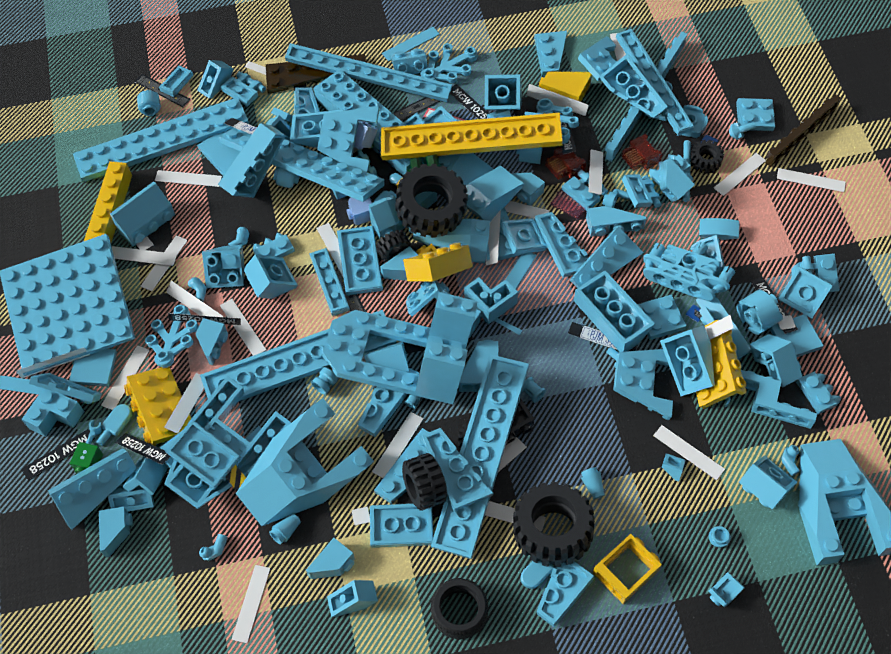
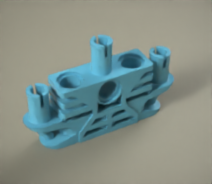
M701 241L697 242L692 252L670 244L665 249L664 245L660 244L659 246V243H656L651 252L643 256L646 267L643 270L645 278L667 288L706 301L714 299L715 293L725 292L730 289L729 282L734 276L735 270L731 267L728 270L729 266H725L720 274L721 262L703 256L708 246L704 242L701 245Z

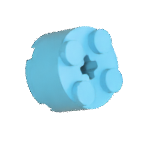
M760 289L739 301L736 307L742 323L747 322L750 326L748 330L756 335L763 333L783 320V316L777 306V298L773 294L769 295Z

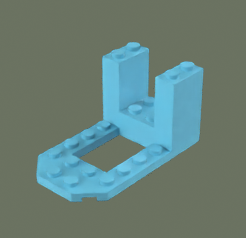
M439 292L431 327L354 310L332 320L322 357L331 365L332 371L339 378L453 405L468 352L466 346L474 322L478 301ZM369 334L426 347L419 375L363 362L362 359Z

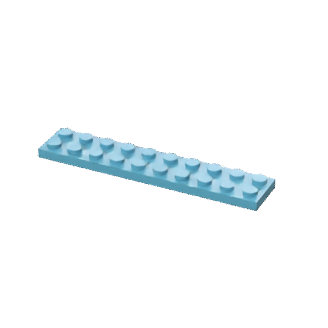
M234 98L75 152L73 156L81 180L86 182L104 176L109 161L127 163L128 167L231 130L234 127L224 124L230 118L249 124V121L239 98Z
M233 128L219 138L221 144L241 151L252 134ZM285 139L272 162L274 166L361 202L367 200L384 186V179L346 163H340L331 157Z
M383 310L372 313L386 317ZM330 329L201 374L200 377L207 398L212 395L226 376H229L244 388V395L239 400L241 401L316 374L324 367L332 368L322 357ZM369 334L364 354L395 344L396 340Z
M490 354L460 454L468 461L474 472L480 476L486 487H489L492 491L529 364ZM447 497L440 514L431 548L472 559L490 497L456 511L453 510Z

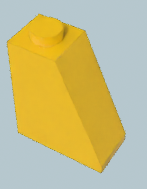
M547 72L545 77L541 78L539 87L581 102L591 85L592 74L590 72Z

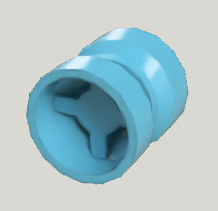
M324 367L320 371L319 377H315L311 384L318 392L326 395L330 390V386L338 381V377L330 369Z

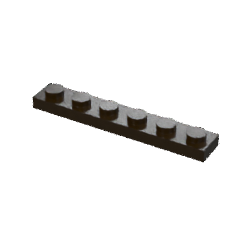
M835 94L830 99L827 98L820 108L814 109L811 116L804 118L799 127H794L787 137H783L776 147L769 149L766 154L768 157L765 164L772 167L836 110L841 98Z

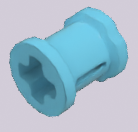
M529 377L526 379L522 392L525 391L532 398V401L536 403L544 396L546 389L538 386L534 382V378Z

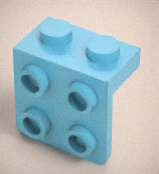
M437 280L433 282L424 281L418 291L412 292L407 297L408 313L414 316L434 297L437 299L439 292L450 294L449 288L443 282L440 284Z

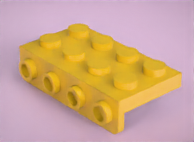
M715 320V321H713V322H711V323L705 325V327H707V326H709V325H711V324H713V323H715V322H717V321H719V320ZM731 329L710 340L715 385L696 391L699 407L707 408L736 393L740 395L746 394V382L740 370L741 364L736 355L737 348L732 340Z
M160 367L127 376L124 390L126 395L131 397L132 411L137 412L138 426L143 428L145 432L143 433L144 441L156 446L158 443L171 440L178 433L164 427L182 395L170 367ZM190 414L185 420L179 433L187 426L188 422L191 420Z

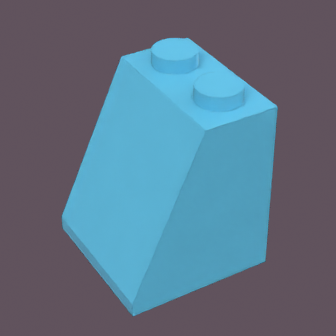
M520 74L485 75V110H520L522 105Z

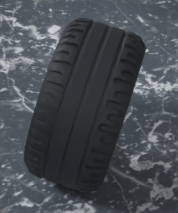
M454 578L444 582L436 589L431 600L433 622L440 632L450 638L466 639L474 636L483 628L488 617V600L484 591L479 585L469 579ZM454 593L470 595L478 604L476 617L463 625L448 622L441 613V605L448 596Z

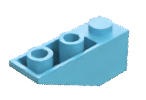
M608 206L587 208L586 221L590 237L610 234L618 226L624 232L639 231L645 227L646 216Z

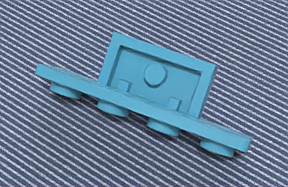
M714 294L715 297L711 301L700 298L696 299L701 307L699 312L702 317L700 319L704 325L729 316L716 294ZM732 320L731 336L736 345V355L739 360L751 352L752 348Z

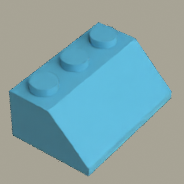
M153 181L111 212L110 215L119 234L133 247L137 243L142 242L149 234L155 232L166 221L171 220L175 212L169 200Z

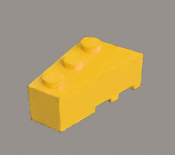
M453 243L448 248L442 247L433 252L403 259L407 281L433 282L473 267L469 245H461V243Z

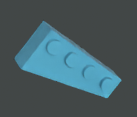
M260 123L218 185L233 196L254 198L286 135L269 124Z
M122 448L51 488L48 492L65 522L72 530L137 468L128 451Z

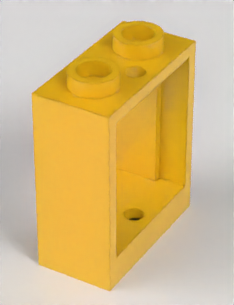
M630 534L594 567L593 574L624 604L660 570L662 564L655 553H650L645 548L640 538ZM627 548L650 569L629 590L607 568Z

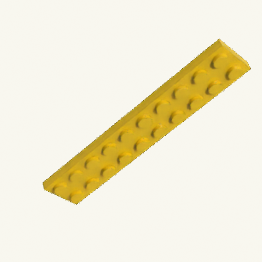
M560 113L381 128L382 160L418 158L435 154L442 156L562 146Z

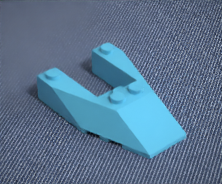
M226 376L192 419L241 456L235 465L247 477L271 440L291 422L275 411L253 440L248 442L222 422L244 395V388L229 376ZM175 459L164 483L197 509L232 487L225 477L214 490Z
M324 398L311 406L271 440L236 492V495L261 526L324 503L374 462L365 449L360 446L327 473L302 441L336 414Z
M835 439L801 444L798 507L816 566L837 563L844 556L834 521L865 516L878 556L891 555V510L842 440Z

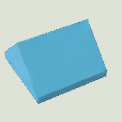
M403 342L364 354L367 363L410 373Z

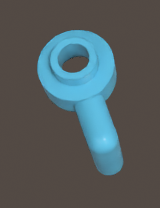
M614 189L613 192L610 191L609 194H605L603 205L614 208L617 197L631 199L628 192Z

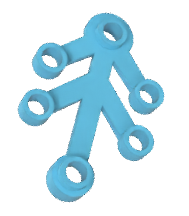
M446 43L443 45V56L440 66L434 68L436 61L439 59V53L435 50L430 51L428 67L421 71V77L455 83L457 81V73L464 76L471 74L470 65L464 64L462 67L455 65L465 60L467 62L476 61L477 50L474 47H467L463 54L449 61L450 54L453 52V46Z
M547 98L538 101L536 106L537 113H562L560 115V122L568 123L570 128L579 126L578 117L573 116L571 107L554 106L551 100ZM561 127L562 144H565L570 139V131L568 128Z
M177 305L174 308L173 314L191 315L188 308L184 305ZM156 319L151 323L154 332H157L165 342L162 349L155 335L151 334L145 338L148 347L152 348L156 353L154 361L158 366L162 368L171 366L176 354L193 345L194 341L189 334L198 330L199 325L196 320H189L186 323V328L178 332L184 321H173L169 334L164 329L161 320ZM178 341L181 342V343L178 344L177 346L173 347V345H174L175 343H177Z

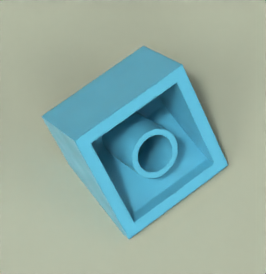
M255 254L243 269L258 298L273 299L298 286L285 260L280 257Z
M764 455L752 464L739 483L746 492L754 494L763 506L773 509L797 484V481Z

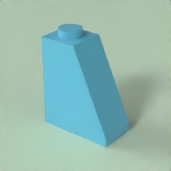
M484 340L477 343L462 373L459 392H479L490 354L498 356V341Z

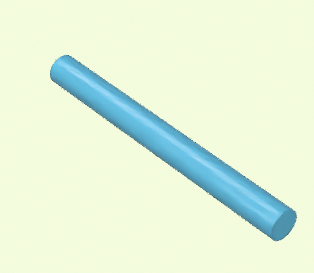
M686 140L684 141L683 159L690 164L691 142ZM690 190L683 195L684 202L690 201Z

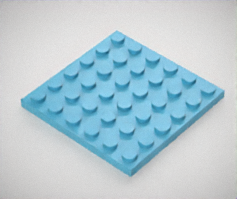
M107 234L0 270L1 282L22 369L83 347L87 350L81 354L23 373L24 376L136 339L110 239Z

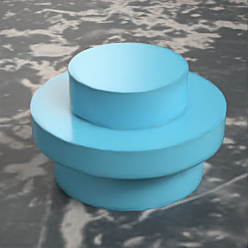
M714 527L709 532V541L715 547H725L730 542V533L724 527Z

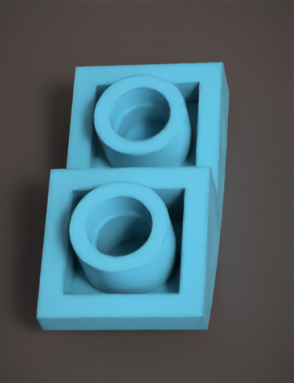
M723 218L700 219V238L717 235L720 237V240L739 239L740 222L738 220Z

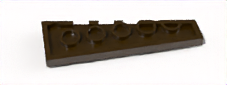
M365 54L342 56L366 62ZM292 62L265 64L268 94L289 90L288 87L304 86V83L313 81L318 83L321 82L320 80L334 74Z

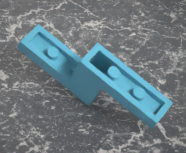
M741 370L742 377L746 382L745 388L756 391L751 412L811 429L816 421L817 413L811 412L809 409L793 407L788 403L777 402L782 381L769 376L757 375L752 371Z

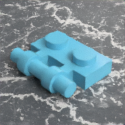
M240 71L236 75L238 79L232 76L221 86L224 93L232 98H238L240 103L245 106L251 104L258 97L257 91L264 93L266 90L262 82L253 80L247 73L243 74Z
M580 170L578 176L582 179L578 180L575 176L562 185L561 190L587 211V208H592L600 201V197L598 194L588 192L589 188L586 185L589 184V173ZM602 184V195L605 196L609 191Z
M640 174L623 176V184L635 208L650 207L652 203L655 208L662 205L659 194L655 192L654 183L649 179L648 175L642 178Z
M835 254L813 256L814 263H811L810 256L802 257L803 264L801 267L810 273L815 269L817 277L833 285L829 292L839 291Z

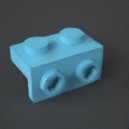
M412 49L411 52L406 53L398 51L391 55L394 70L417 74L427 68L424 50Z

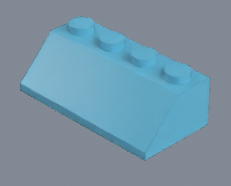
M603 271L575 290L574 302L619 352H628L638 345L655 326V323L606 271Z

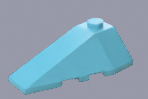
M627 54L599 76L611 92L652 118L657 117L668 108Z
M422 192L415 197V200L420 206L428 209L437 201V193ZM386 197L369 204L371 226H373L379 240L381 237L384 238L385 234L389 235L391 231L395 233L396 230H399L400 232V230L405 228L402 224L403 220L400 221L395 209L396 198Z
M462 219L460 225L456 226L453 232L448 230L445 236L438 234L435 238H431V235L423 237L417 232L416 234L413 233V239L428 246L432 243L434 247L448 248L453 243L469 245L472 262L485 264L490 221Z

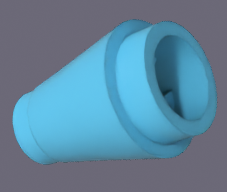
M597 467L583 471L581 479L593 499L605 496L601 472L597 470Z
M291 514L272 526V530L269 533L278 544L287 542L301 521L295 514Z

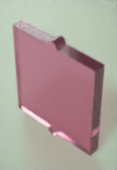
M562 189L560 192H557L556 197L550 203L553 207L575 219H578L582 212L586 211L582 205Z

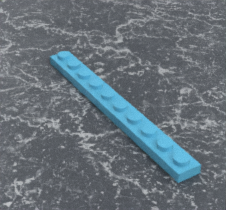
M681 31L679 36L674 38L672 47L667 49L664 60H660L657 69L663 78H665L684 48L687 33ZM633 105L628 111L627 118H623L620 129H616L612 142L609 141L605 147L607 152L606 159L611 162L643 113V111Z
M290 43L285 55V60L288 62L335 73L340 69L350 78L443 102H448L452 89V84Z

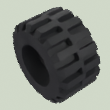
M430 453L403 462L402 474L404 484L411 501L417 509L423 511L445 503L447 500L445 478L438 462Z

